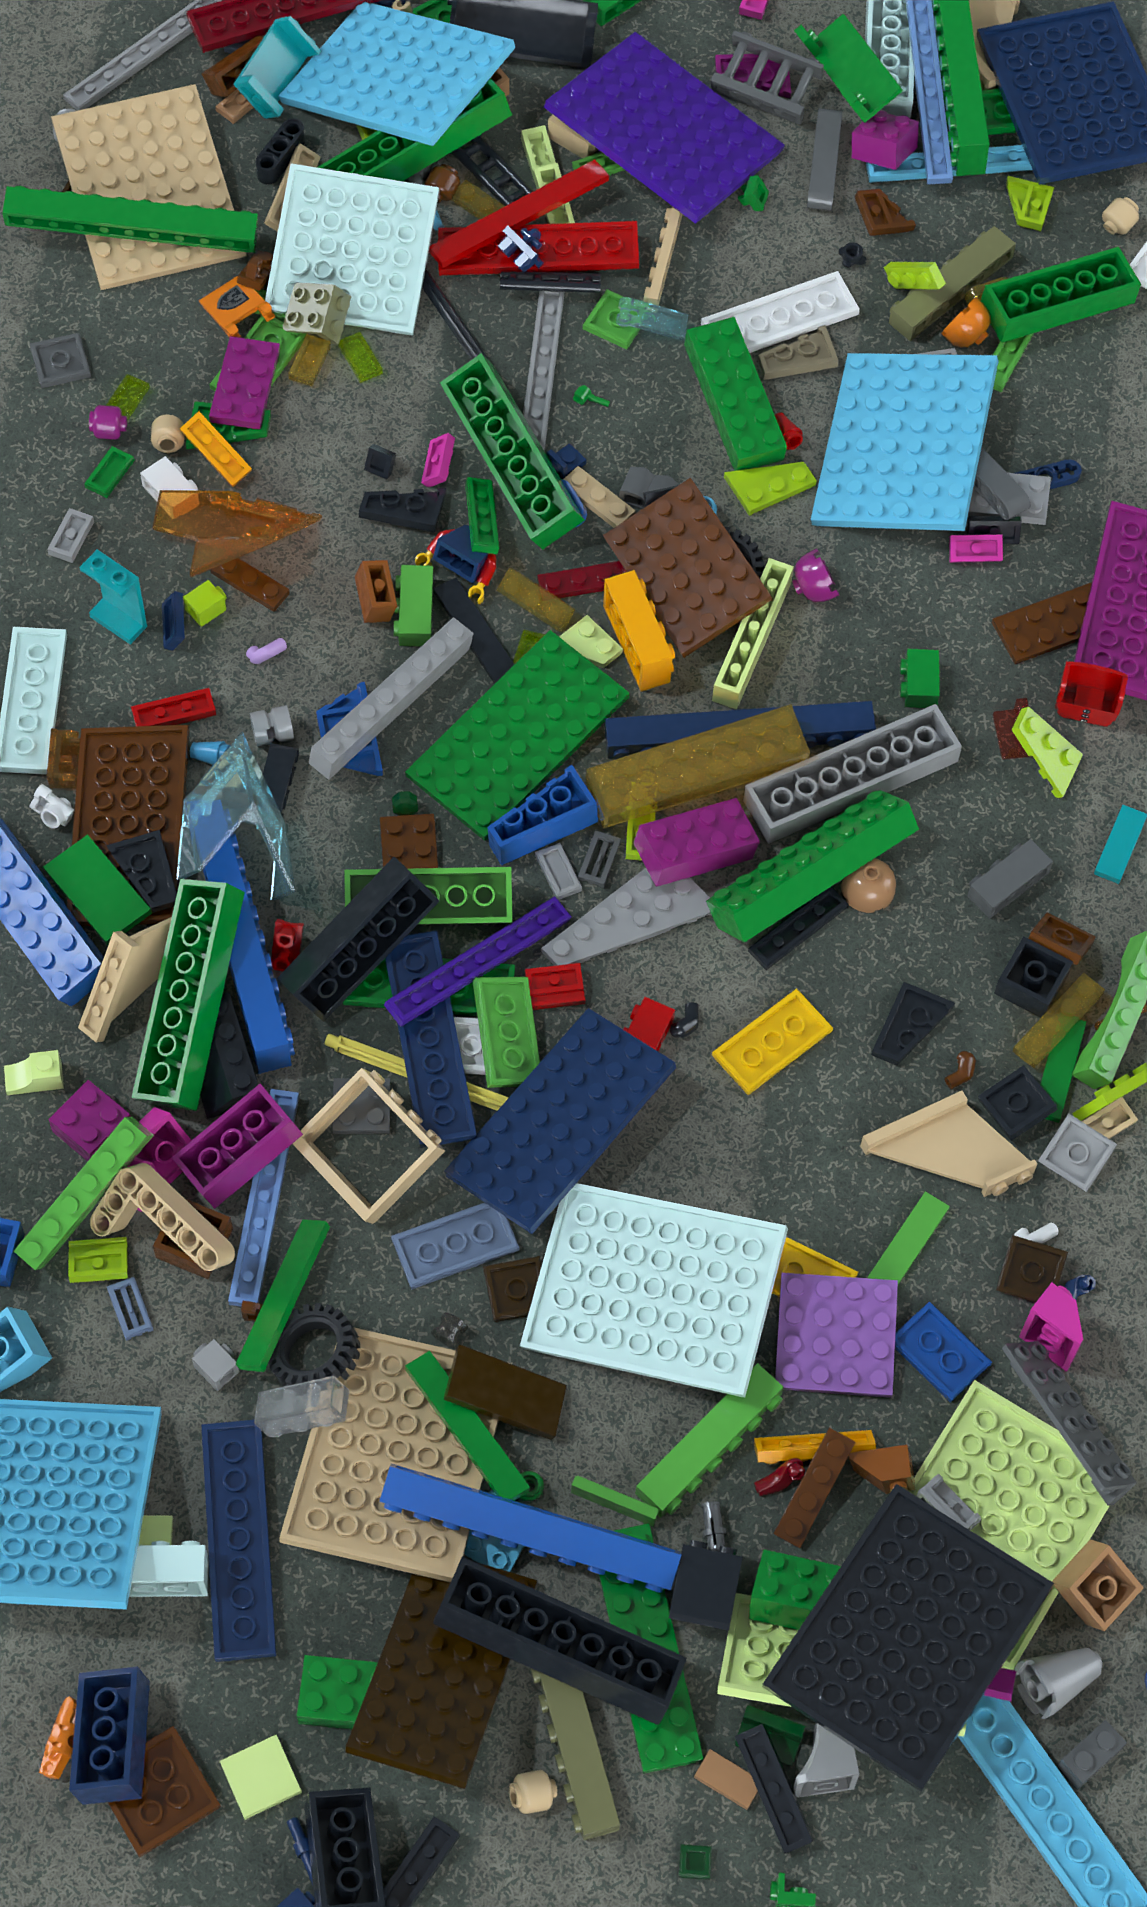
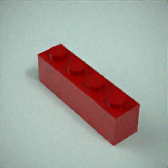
M644 997L641 1005L636 1004L630 1015L632 1022L629 1028L624 1027L623 1030L656 1051H659L670 1030L671 1024L674 1022L675 1009Z

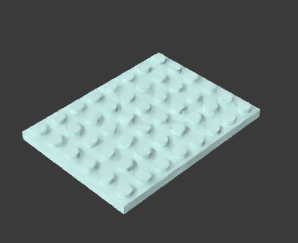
M576 1183L559 1203L520 1347L529 1351L745 1398L788 1228L786 1225Z

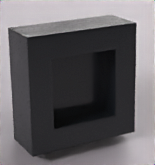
M372 444L368 450L364 470L388 479L392 474L396 453Z

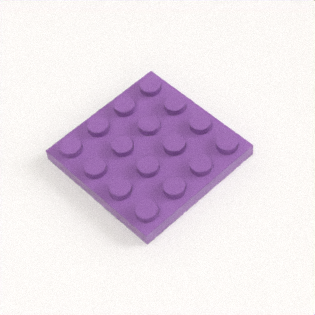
M781 1273L775 1379L783 1386V1390L892 1398L898 1280Z

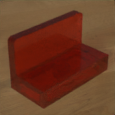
M1027 698L1016 699L1013 710L993 712V720L1002 759L1032 757L1028 756L1012 731L1021 709L1029 707Z

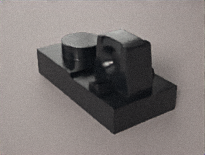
M969 516L967 535H1002L1003 544H1019L1022 520L1021 517L1004 520L1002 517Z

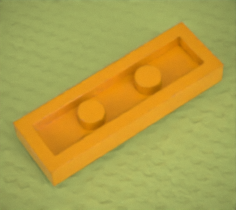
M200 412L196 413L180 428V431L232 487L252 471V468Z

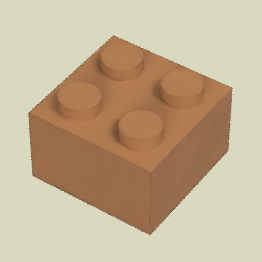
M1091 1539L1052 1581L1054 1583L1053 1586L1086 1625L1105 1631L1144 1588L1109 1545Z

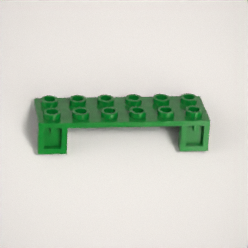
M844 14L818 35L812 29L807 32L802 24L794 30L813 56L824 65L826 73L864 123L875 116L878 111L903 91Z

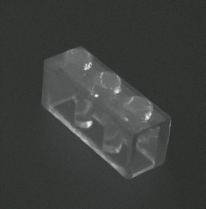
M335 1376L258 1392L254 1424L269 1437H280L287 1433L304 1432L307 1429L320 1426L328 1427L335 1423L344 1422L346 1420L349 1389Z

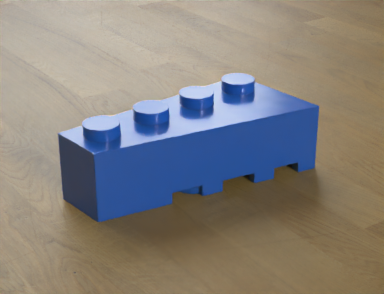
M573 765L566 768L565 773L556 779L554 777L546 783V787L536 795L533 793L527 797L526 802L520 807H514L488 827L489 846L501 865L598 822L597 802Z

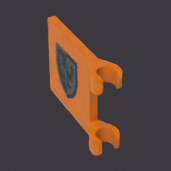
M238 276L199 300L203 308L225 331L229 338L230 336L242 338L235 324L259 310L267 322L275 318L271 305L255 289L238 284Z

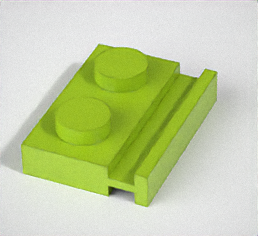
M127 1237L68 1241V1277L70 1283L128 1279Z

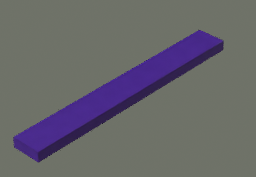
M554 896L385 1002L384 1006L397 1023L403 1026L472 983L475 978L483 976L570 921L571 915Z

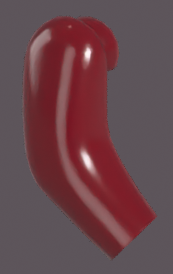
M791 1458L770 1475L754 1482L753 1484L758 1495L764 1496L779 1492L787 1488L793 1480L801 1479L805 1474L802 1460Z

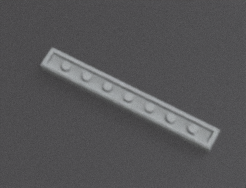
M221 0L193 1L63 94L64 100L77 111L87 109L191 34L193 30L187 19L186 11Z
M539 291L523 411L524 418L544 451L565 292Z

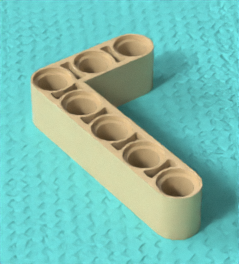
M139 1163L121 1169L90 1219V1226L93 1232L103 1237L123 1230L139 1207L202 1269L206 1271L215 1270L230 1264L235 1257L233 1245L147 1163Z

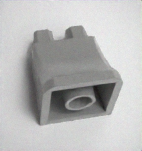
M815 1723L812 1752L806 1765L795 1779L793 1786L795 1796L806 1797L855 1789L859 1769L854 1747Z

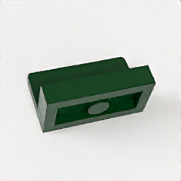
M747 1705L738 1734L764 1723L781 1763L792 1766L806 1726ZM735 1740V1746L739 1748L738 1743Z

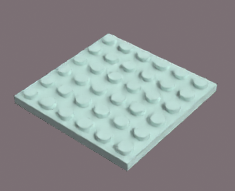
M290 164L265 301L271 305L272 312L286 314L292 290L296 283L332 284L352 296L344 325L413 336L439 197V187Z

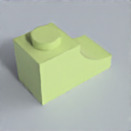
M58 1050L29 1053L30 1056L26 1060L4 1066L7 1095L64 1089L62 1062Z

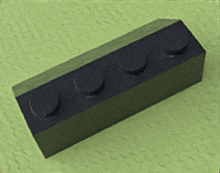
M229 992L222 994L200 1093L207 1119L223 1115L258 1086Z

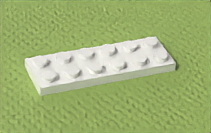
M836 271L704 317L701 320V325L735 317L748 351L752 353L817 330L823 325L828 326L859 315V307L841 275Z

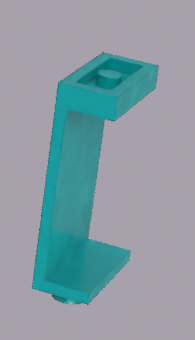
M291 16L275 19L233 85L263 118L279 117L284 110L278 103L280 100L279 95L293 80L305 59L309 56L319 55L321 50Z
M97 549L79 567L80 571L100 583L103 597L89 612V615L93 620L131 645L147 628L139 577Z

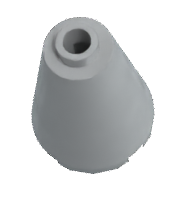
M1089 1648L1024 1659L1017 1663L1015 1668L1016 1676L1020 1674L1021 1684L1017 1685L1018 1691L1030 1711L1035 1715L1041 1713L1043 1715L1041 1718L1046 1719L1053 1716L1101 1675L1102 1660L1097 1652Z

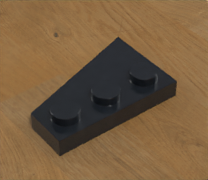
M903 982L871 1055L897 1066L954 1008L955 1003Z

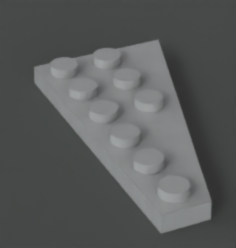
M645 868L543 946L541 952L554 966L583 963L592 957L606 952H613L619 947L635 944L670 931L674 927L685 923L690 924L699 918L711 915L706 900L710 897L690 877L656 887L648 870Z

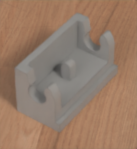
M937 1474L917 1493L918 1498L969 1530H972L981 1521V1516L978 1513L975 1514L951 1490L940 1474Z

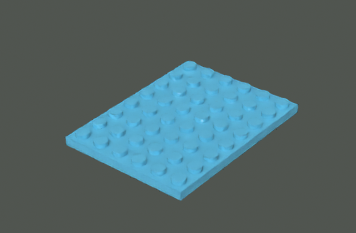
M364 2L356 6L320 48V54L314 55L282 91L279 98L282 103L433 146L516 46L512 39Z
M848 353L812 511V525L965 531L998 366L997 355Z
M0 1399V1603L127 1609L162 1416L161 1407Z

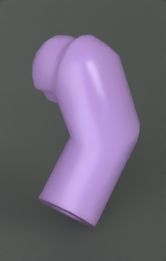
M278 638L260 649L257 646H251L247 650L246 656L250 659L251 663L260 664L286 650L287 645L282 638Z

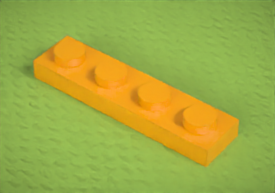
M872 1430L839 1432L856 1442L851 1452L876 1449ZM826 1433L754 1438L758 1463L775 1464L791 1458H799L802 1462L813 1459Z

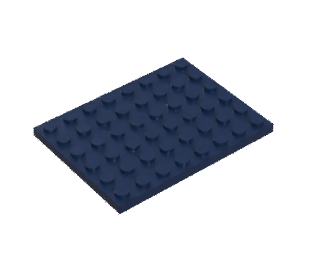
M1114 1L977 29V39L988 65L996 77L995 82L1039 185L1147 162V75Z

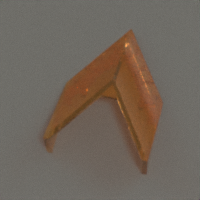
M160 490L152 528L155 531L196 541L189 574L193 577L285 538L320 521L322 515L316 513L305 514L297 511V508L256 498L255 502L242 499L241 493L234 491Z

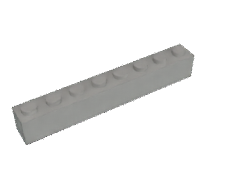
M453 617L311 747L309 764L328 780L331 779L470 649L473 632Z

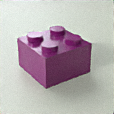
M884 110L878 111L875 116L865 123L862 122L852 132V158L896 170L918 148L919 121L909 119L907 116L889 114Z
M87 1080L48 1120L52 1132L86 1161H89L123 1118L130 1117V1114L91 1081Z

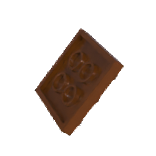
M174 1726L146 1742L142 1799L108 1802L139 1858L221 1807Z

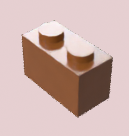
M362 561L355 575V581L364 623L390 622L397 608V602L388 561Z

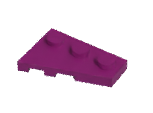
M733 54L715 55L716 73H725ZM744 54L733 77L734 80L742 83L747 82L759 56L756 54ZM768 60L756 84V88L765 92L769 91L781 64ZM788 72L778 96L791 99L790 74Z

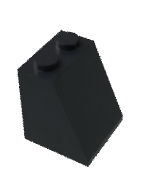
M690 1539L689 1545L683 1544L669 1618L729 1631L743 1556L737 1555L738 1549L720 1546L719 1551L707 1549L708 1543Z

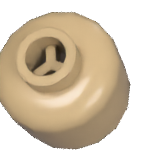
M1127 197L1114 199L1102 214L1105 230L1112 235L1115 233L1120 235L1127 234L1139 219L1138 206Z
M161 415L157 417L151 427V442L153 446L164 453L178 451L184 444L185 435L180 431V428L184 425L183 422L174 415Z
M543 1770L516 1775L513 1783L509 1785V1796L513 1807L518 1808L523 1814L550 1809L553 1798L557 1797L555 1780L550 1779Z

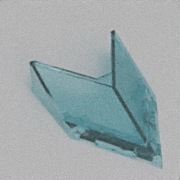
M241 732L228 750L219 757L203 776L195 789L184 799L177 879H185L202 871L242 822L257 825V830L261 832L272 855L274 865L271 900H279L296 892L285 821L243 732Z

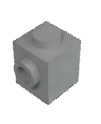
M213 1339L209 1344L204 1343L199 1346L193 1354L194 1368L216 1391H219L239 1373V1368L233 1359L235 1355L224 1343L220 1346Z

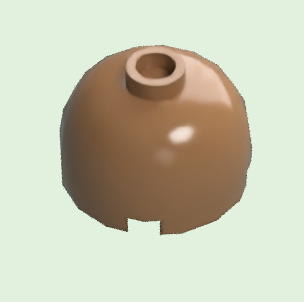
M874 858L843 878L841 890L849 906L857 911L873 913L876 910L888 907L892 902L896 890V879L894 872L888 864Z

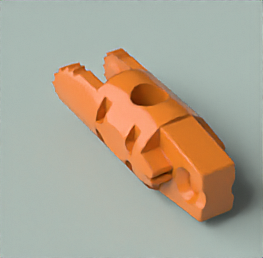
M70 1696L64 1699L45 1746L39 1771L40 1774L52 1779H60L73 1752L77 1701Z

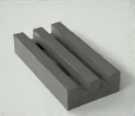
M595 830L579 872L578 880L581 882L587 881L588 884H596L600 888H604L621 844V838ZM599 839L603 840L604 842L591 875L586 874ZM609 842L613 843L601 878H599L597 874Z

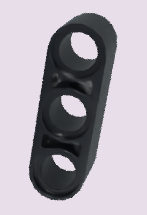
M292 118L283 122L257 156V178L262 184L271 185L275 183L287 169L295 148L300 143L302 145L305 144L304 125L299 119Z
M273 743L270 745L256 797L255 814L283 818L284 813H282V809L285 810L290 793L288 786L292 785L296 770L294 763L298 762L299 748Z

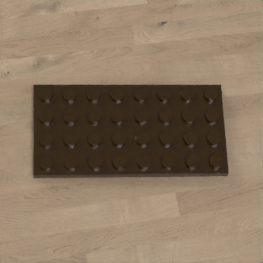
M475 1562L536 1590L538 1580ZM412 1573L347 1741L345 1753L466 1789L511 1659L434 1625L433 1621L451 1582Z

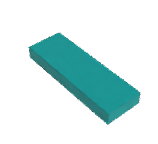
M1122 805L1094 875L1117 884L1120 883L1146 821V813Z

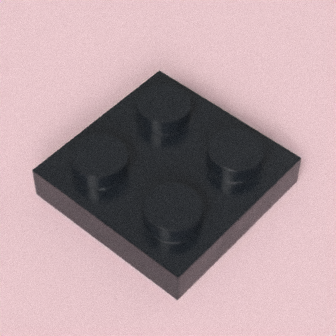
M1024 1065L978 1096L979 1102L1011 1141L1058 1110L1056 1103Z

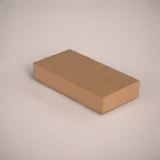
M711 1749L694 1775L695 1779L748 1810L758 1792L749 1772Z

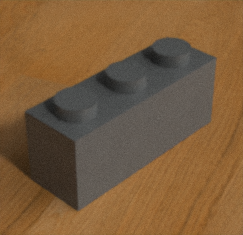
M1032 839L1023 845L1019 843L1010 851L1008 857L1004 860L999 858L990 866L987 873L984 875L978 874L971 880L967 897L990 919L1049 874L1053 861Z

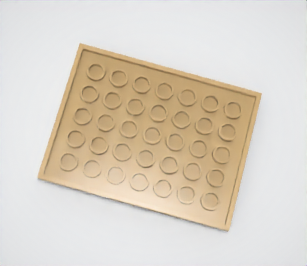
M196 84L51 116L72 192L83 195L98 194L102 197L110 198L124 197L128 200L137 201L150 200L156 203L172 202L183 206L198 205L202 208L210 209L224 208L234 211ZM85 235L101 290L247 256V252Z
M354 1328L359 1336L357 1339L360 1341L361 1347L357 1349L360 1353L359 1359H353L356 1364L354 1371L346 1368L350 1375L346 1381L339 1376L337 1381L340 1386L335 1389L330 1383L327 1385L329 1392L321 1394L280 1534V1543L451 1582L458 1564L464 1555L470 1529L461 1526L459 1531L442 1526V1520L431 1518L430 1522L413 1517L414 1512L402 1509L401 1513L390 1511L384 1508L385 1503L379 1501L391 1463L481 1490L484 1477L405 1370V1365L431 1351L449 1376L455 1350ZM475 1412L494 1437L499 1420Z

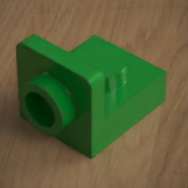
M778 1872L776 1881H771L770 1900L776 1901L775 1907H815L816 1894L808 1893V1889L793 1887L790 1888L789 1892L784 1891L785 1873Z

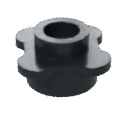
M851 242L839 249L838 253L843 258L842 265L844 267L850 268L852 265H864L866 263V257L863 256V248L858 243Z

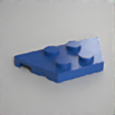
M360 682L357 684V689L346 696L342 694L332 704L325 705L316 711L321 738L368 696L365 682ZM376 737L356 754L344 768L383 776Z

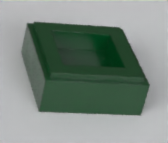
M681 1844L679 1877L710 1880L712 1846Z

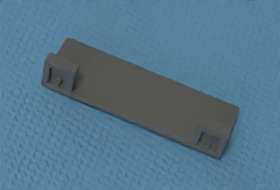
M1039 1341L1005 1344L1002 1349L1011 1361L1010 1365L1025 1387H1029L1074 1452L1107 1506L1117 1503L1137 1482L1131 1475L1130 1468L1121 1461L1114 1451L1115 1448L1112 1442L1105 1438L1098 1428L1096 1419L1082 1405L1080 1396L1068 1385L1064 1373L1055 1366L1048 1356L1047 1349Z

